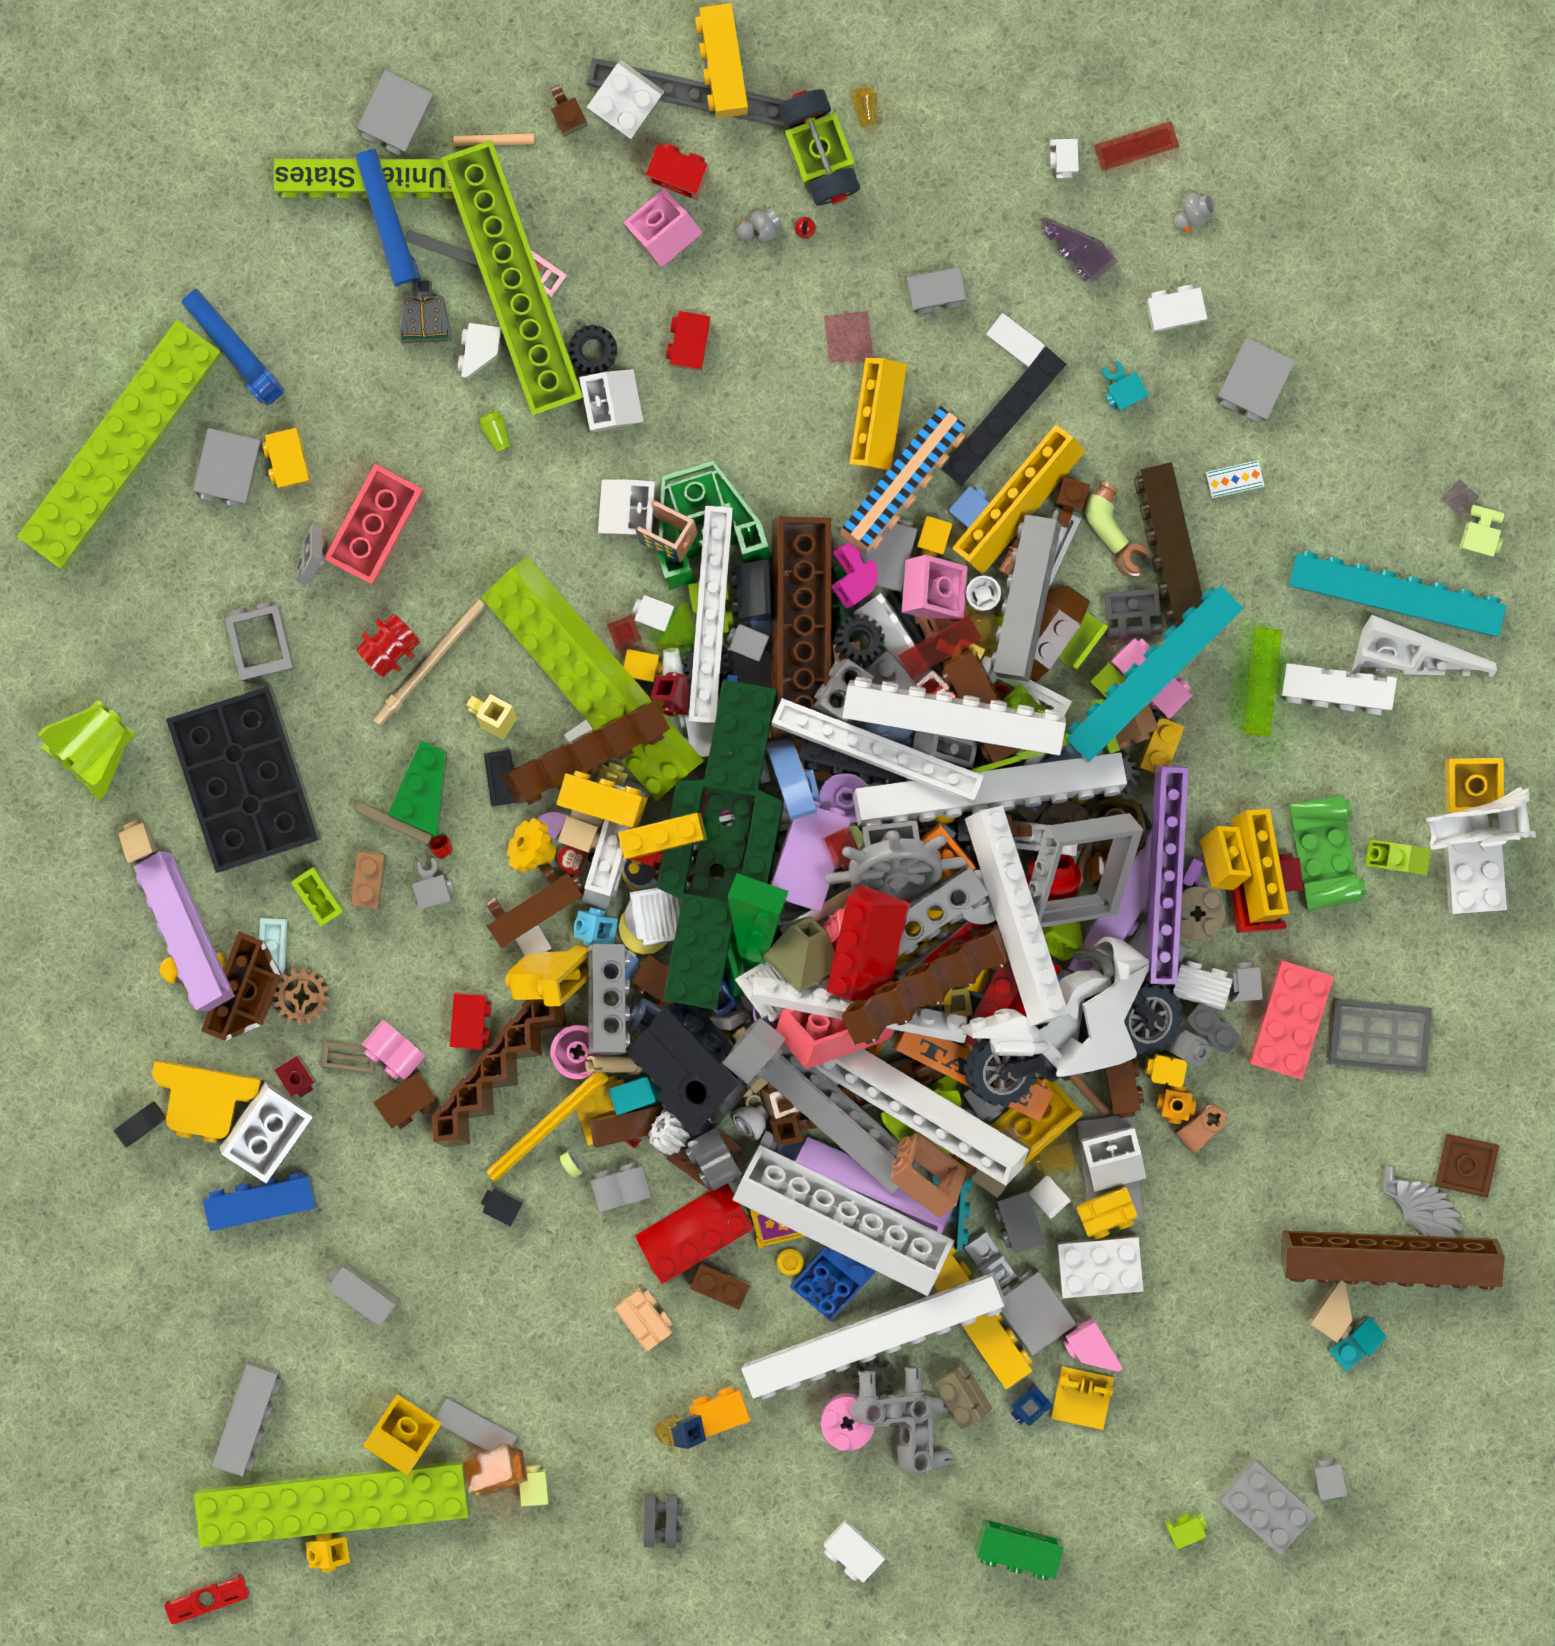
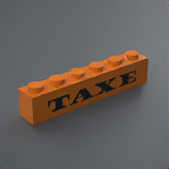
M900 1031L892 1048L969 1086L965 1081L967 1075L964 1072V1064L967 1065L968 1060L966 1056L968 1052L971 1053L973 1050L972 1045L964 1042L960 1046L951 1040ZM986 1070V1078L992 1073L991 1071ZM998 1077L989 1084L991 1087H998ZM1008 1078L1007 1081H1004V1084L1009 1082L1011 1078ZM1036 1078L1034 1086L1031 1085L1029 1088V1094L1023 1095L1017 1103H1009V1107L1040 1122L1054 1092L1047 1089L1048 1083Z

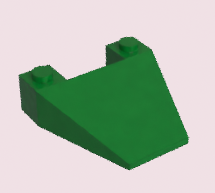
M713 460L662 476L661 504L693 519L698 532L680 563L658 552L669 591L695 583L688 559L702 555L706 506L733 508L730 546L739 543L745 563L772 559L761 522ZM709 468H714L713 470L706 471V472H703V473H700V474H697V475H694V476H690V477H687V478H684V479L677 480V481H674V482H671V483L666 484V482H668V481H671V480H674V479H677V478H680V477H684V476H687V475H690V474H693V473H697V472H700V471H703V470H706V469H709ZM660 520L659 537L675 544L682 530Z

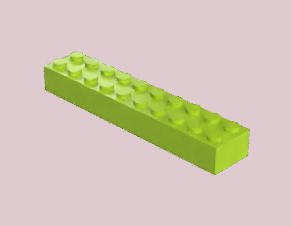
M490 140L441 157L532 415L583 398L493 141Z
M176 320L17 537L58 568L65 570L224 354L183 323Z
M528 556L511 567L481 596L594 729L623 714L632 712L647 702H651L650 697ZM664 714L663 716L670 727V730L663 733L665 738L653 745H650L649 742L639 744L632 748L634 752L632 755L621 760L656 801L674 788L676 781H682L704 761Z
M464 1460L416 1465L408 1476L396 1468L200 1489L194 1493L200 1548L468 1518L470 1515Z

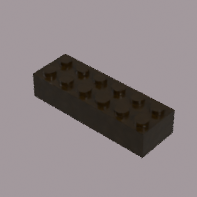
M1172 462L1140 469L1137 472V476L1133 478L1136 494H1142L1143 503L1139 505L1142 520H1147L1149 529L1145 531L1148 546H1153L1155 556L1151 557L1154 573H1160L1161 582L1157 583V587L1159 588L1160 599L1165 598L1167 608L1163 610L1166 625L1172 626L1174 624L1178 628L1185 621L1181 616L1192 606L1197 609L1204 601L1201 599L1203 595Z

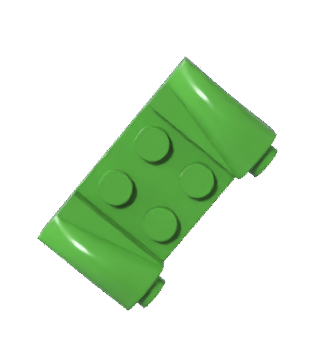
M1343 795L1288 804L1297 857L1300 858L1306 909L1314 910L1362 901V895H1366L1365 883L1355 873L1347 827L1348 816L1352 815L1350 800H1345Z

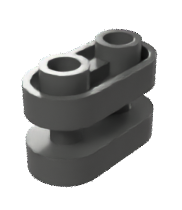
M645 1494L644 1548H654L655 1540H665V1548H676V1543H682V1527H677V1516H682L683 1500H677V1494H667L666 1502H656V1494ZM656 1513H666V1529H655Z

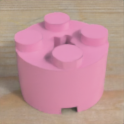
M572 1024L563 1028L555 1036L550 1050L551 1059L556 1069L562 1075L572 1079H582L593 1074L587 1072L585 1067L586 1061H593L588 1060V1056H605L589 1055V1026L585 1024ZM580 1044L582 1045V1050L585 1051V1055L575 1058V1053L571 1051V1047L575 1048Z
M842 1393L834 1396L827 1402L821 1414L822 1433L825 1439L839 1450L851 1451L861 1448L871 1439L874 1433L875 1426L860 1424L854 1420L852 1421L853 1426L850 1428L847 1425H841L844 1416L852 1419L851 1407L856 1402L858 1396L855 1394Z

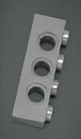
M969 864L910 903L906 924L910 921H916L920 924V928L916 933H908L904 929L899 955L902 953L907 955L918 948L917 943L925 937L928 940L935 937L941 932L940 927L947 922L954 924L964 916L962 912L970 907L976 909L986 902L985 897L989 895L988 891ZM956 890H961L965 893V898L962 902L954 903L950 900L951 894ZM940 906L943 911L938 918L928 916L927 913L930 907Z
M592 944L588 947L589 1055H621L626 1052V1048H629L630 1034L626 1032L625 1021H629L630 1017L629 1005H625V994H629V979L625 978V968L629 966V952L625 951V944ZM605 966H610L614 969V979H608L604 976L603 969ZM605 993H611L615 997L614 1006L605 1004L603 999ZM605 1020L614 1022L616 1027L614 1033H608L604 1029Z

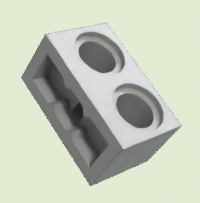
M849 659L843 660L840 663L836 662L828 674L831 678L827 685H821L814 696L817 699L813 705L814 708L842 722L848 721L847 718H842L848 687L843 679L845 672L853 676V681H855L856 677L874 679L873 675ZM832 694L836 695L839 699L838 708H834L830 704L829 699Z

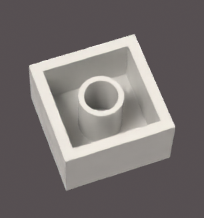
M620 60L587 108L631 139L662 96L664 90Z

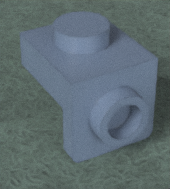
M642 998L638 1006L633 1005L630 1009L628 1031L634 1033L637 1027L642 1030L650 1027L653 1019L662 1008Z

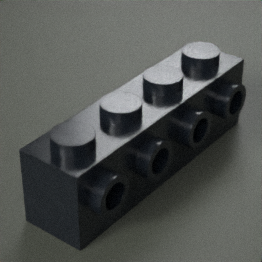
M804 738L799 759L804 766L803 768L807 770L813 769L815 772L825 770L829 771L833 776L844 773L853 774L862 778L867 784L876 782L886 785L907 782L908 780L906 777Z

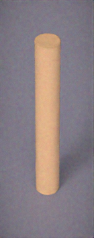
M534 133L453 137L454 147L476 146L490 140L493 141L494 146L535 144Z

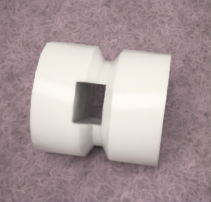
M978 576L971 580L966 587V602L975 611H989L1000 601L1001 589L997 581L992 577Z

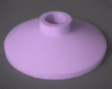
M853 774L834 775L821 788V806L823 810L829 812L831 807L846 812L845 817L851 819L850 823L857 822L853 794L857 788L870 786L862 778ZM843 792H849L852 796H846Z

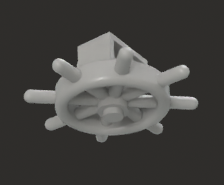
M917 820L862 827L864 849L859 851L851 847H845L842 851L845 857L851 859L849 871L829 873L825 876V881L828 884L850 882L853 890L860 885H864L905 901L921 896L941 883L939 881L943 870L965 867L966 859L963 857L941 859L937 849L945 845L946 837L938 835L928 843L921 841Z

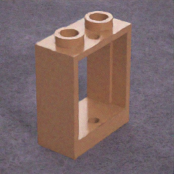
M916 1132L910 1137H904L898 1145L899 1152L892 1164L893 1171L890 1180L939 1218L956 1206L967 1169L921 1133ZM914 1159L940 1179L938 1187L912 1168Z

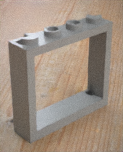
M1130 813L1046 826L1039 854L1035 861L1032 878L1028 886L1041 928L1118 914L1143 832L1142 827ZM1113 839L1097 894L1047 902L1063 846Z

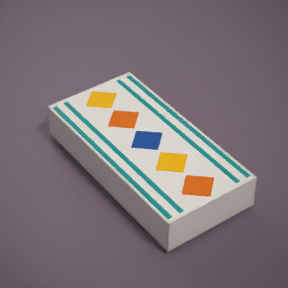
M1259 460L1205 472L1211 499L1264 487Z

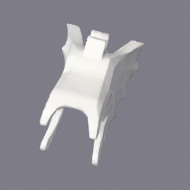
M1519 787L1498 800L1464 811L1426 818V823L1429 824L1431 831L1430 848L1441 849L1452 844L1482 841L1480 842L1481 847L1502 845L1507 843L1508 840L1536 838V832L1530 830L1526 806L1530 796L1529 788L1522 790ZM1514 809H1516L1519 828L1516 825ZM1497 812L1500 827H1489L1488 814Z

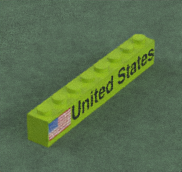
M274 159V192L281 194V199H297V194H308V199H324V194H334L335 199H351V195H361V199L368 200L356 159ZM379 159L392 200H402L404 195H415V199L430 200L431 195H442L444 200H455L441 159Z

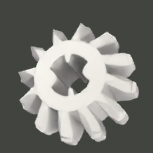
M665 1109L661 1112L660 1116H656V1121L651 1124L652 1130L648 1134L650 1137L649 1143L654 1148L668 1155L674 1152L678 1153L682 1146H686L685 1142L690 1138L689 1133L682 1128L681 1122Z

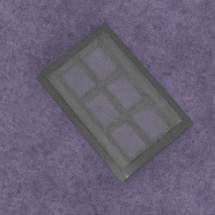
M1335 999L1329 1064L1426 1072L1432 1008Z

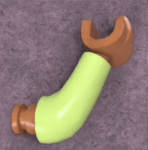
M1101 482L1099 485L1101 490H1096L1095 494H1089L1086 499V519L1106 546L1114 554L1118 553L1115 560L1118 571L1131 578L1139 577L1141 573L1140 568L1132 564L1130 554L1134 553L1144 557L1150 550L1139 544H1132L1130 546L1127 544L1129 540L1113 518L1115 507L1112 504L1114 500L1112 495H1116L1118 489L1107 482Z

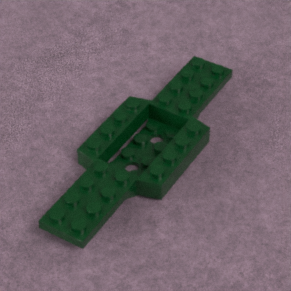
M723 679L704 780L676 781L670 819L701 813L706 790L708 799L703 824L707 840L699 842L692 884L688 890L686 889L695 843L663 851L657 889L682 900L663 996L665 1001L717 1010L733 929L728 894L736 874L738 873L770 884L785 803L761 791L760 787L777 689ZM729 810L734 813L735 822L731 826L721 824L720 815L722 812ZM714 864H721L725 868V875L719 880L713 879L710 875V868Z

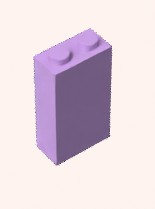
M814 801L817 813L791 820L770 885L789 891L786 899L787 902L821 912L830 885L825 881V876L829 873H834L851 819L845 817L846 812L831 807L829 812L820 809L821 803Z

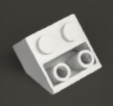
M633 369L579 377L591 433L644 422Z
M602 480L598 534L637 536L636 528L638 526L652 533L654 512L651 504L655 500L656 483L654 481Z
M1133 1126L1080 1139L1094 1192L1146 1179L1142 1154Z

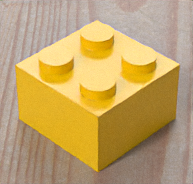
M1503 758L1445 759L1446 813L1464 811L1493 802L1504 796Z
M396 1394L363 1444V1447L408 1476L442 1423Z

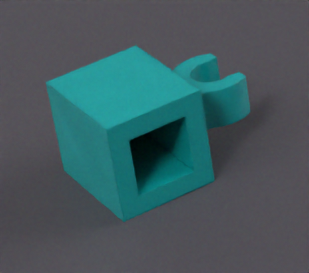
M1116 361L1115 366L1118 369L1116 374H1110L1106 367L1102 369V373L1106 379L1116 382L1107 387L1108 394L1105 395V398L1111 409L1117 408L1118 412H1121L1147 398L1149 394L1137 371L1126 377L1121 362Z

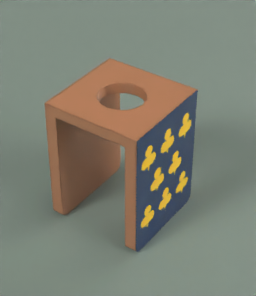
M653 501L651 505L655 517L682 530V533L676 543L673 544L638 526L636 534L639 543L680 563L698 534L693 519L659 502Z

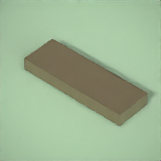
M358 802L355 808L356 813L426 845L430 844L434 836L365 803Z

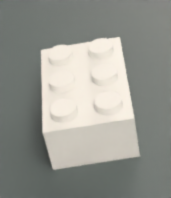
M1482 841L1452 844L1444 848L1449 913L1459 914L1507 910L1502 845L1481 847L1480 842Z
M265 1081L257 1096L252 1099L219 1149L223 1156L267 1183L312 1119V1115L307 1108Z
M1137 1235L1056 1242L1062 1298L1143 1291L1140 1246Z

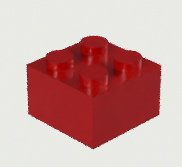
M665 143L664 146L657 144L646 172L647 182L698 200L709 172L708 164L704 161L705 158L694 153H690L689 156L681 154L679 152L680 148Z

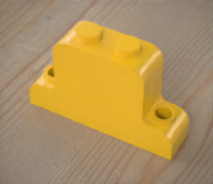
M580 944L568 951L541 952L524 956L506 975V986L508 989H511L512 999H543L545 1006H561L588 981L589 946Z
M160 1060L154 1061L152 1076L157 1082V1086L171 1089L166 1115L167 1126L171 1130L176 1131V1136L192 1138V1134L203 1136V1141L218 1143V1139L227 1136L233 1128L237 1101L250 1103L259 1093L263 1083V1079Z

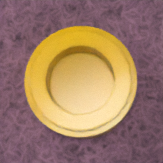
M785 1249L777 1257V1267L784 1275H796L803 1268V1256L796 1249Z

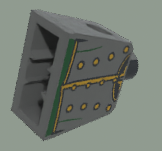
M432 281L416 282V297L404 298L399 341L401 343L452 341L443 296H432Z

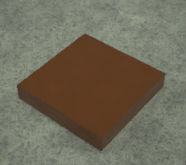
M1446 1134L1434 1186L1488 1198L1499 1145Z

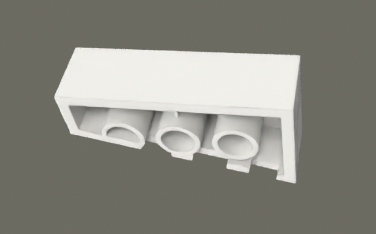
M1286 663L1283 668L1280 696L1286 697L1285 702L1301 704L1302 699L1312 700V706L1328 708V704L1333 703L1339 704V710L1355 712V707L1366 708V714L1381 715L1382 711L1393 709L1397 678H1380L1371 674H1351V672L1324 670V668Z

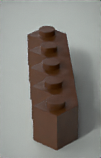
M656 701L647 702L630 713L623 714L595 730L592 729L576 737L565 745L562 744L546 752L537 759H532L503 775V778L517 804L527 802L528 805H531L543 798L541 796L542 792L555 787L561 790L565 774L574 776L575 771L592 775L603 769V762L616 757L619 760H623L634 753L632 748L639 744L649 742L650 745L661 741L665 738L663 733L670 730V727Z
M998 924L977 930L969 935L970 940L963 944H953L937 954L938 958L933 962H922L906 971L907 977L900 981H889L873 991L874 996L862 1002L861 999H858L851 1003L841 1017L854 1045L863 1042L865 1044L874 1043L880 1039V1035L887 1026L896 1023L900 1026L910 1022L919 1007L925 1005L930 1007L937 1006L944 1001L950 989L959 986L961 988L972 986L976 983V979L982 970L989 968L997 970L1006 966L1009 958Z
M543 999L525 1000L521 1005L522 1009L514 1019L511 1018L498 1034L497 1040L489 1049L487 1048L482 1053L467 1077L461 1079L449 1094L451 1096L441 1108L439 1107L432 1115L434 1143L443 1147L470 1144L469 1118L494 1115L493 1088L518 1085L517 1059L542 1056L541 1029L566 1026L565 1002L561 1006H545Z

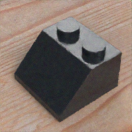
M769 560L736 565L737 572H731L732 589L737 588L738 599H733V615H739V622L770 621Z

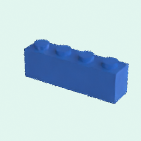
M297 1172L287 1175L288 1180L278 1182L277 1177L270 1178L267 1183L261 1181L262 1186L251 1188V1183L235 1186V1192L225 1194L224 1189L208 1192L209 1197L203 1199L209 1231L316 1208L317 1202L311 1175L304 1176L303 1172Z

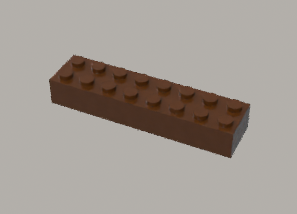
M778 516L772 520L771 688L777 689L772 720L782 698L822 713L814 708L813 705L817 701L814 698L816 692L821 685L824 684L826 686L831 678L828 675L831 670V518ZM771 721V735H795L772 726Z
M1282 1231L1281 1264L1285 1278L1293 1282H1304L1306 1279H1313L1320 1283H1332L1333 1280H1338L1346 1284H1359L1360 1281L1378 1286L1386 1285L1387 1283H1397L1404 1287L1424 1284L1431 1288L1451 1285L1457 1289L1478 1286L1484 1290H1493L1495 1287H1502L1505 1256L1498 1239Z

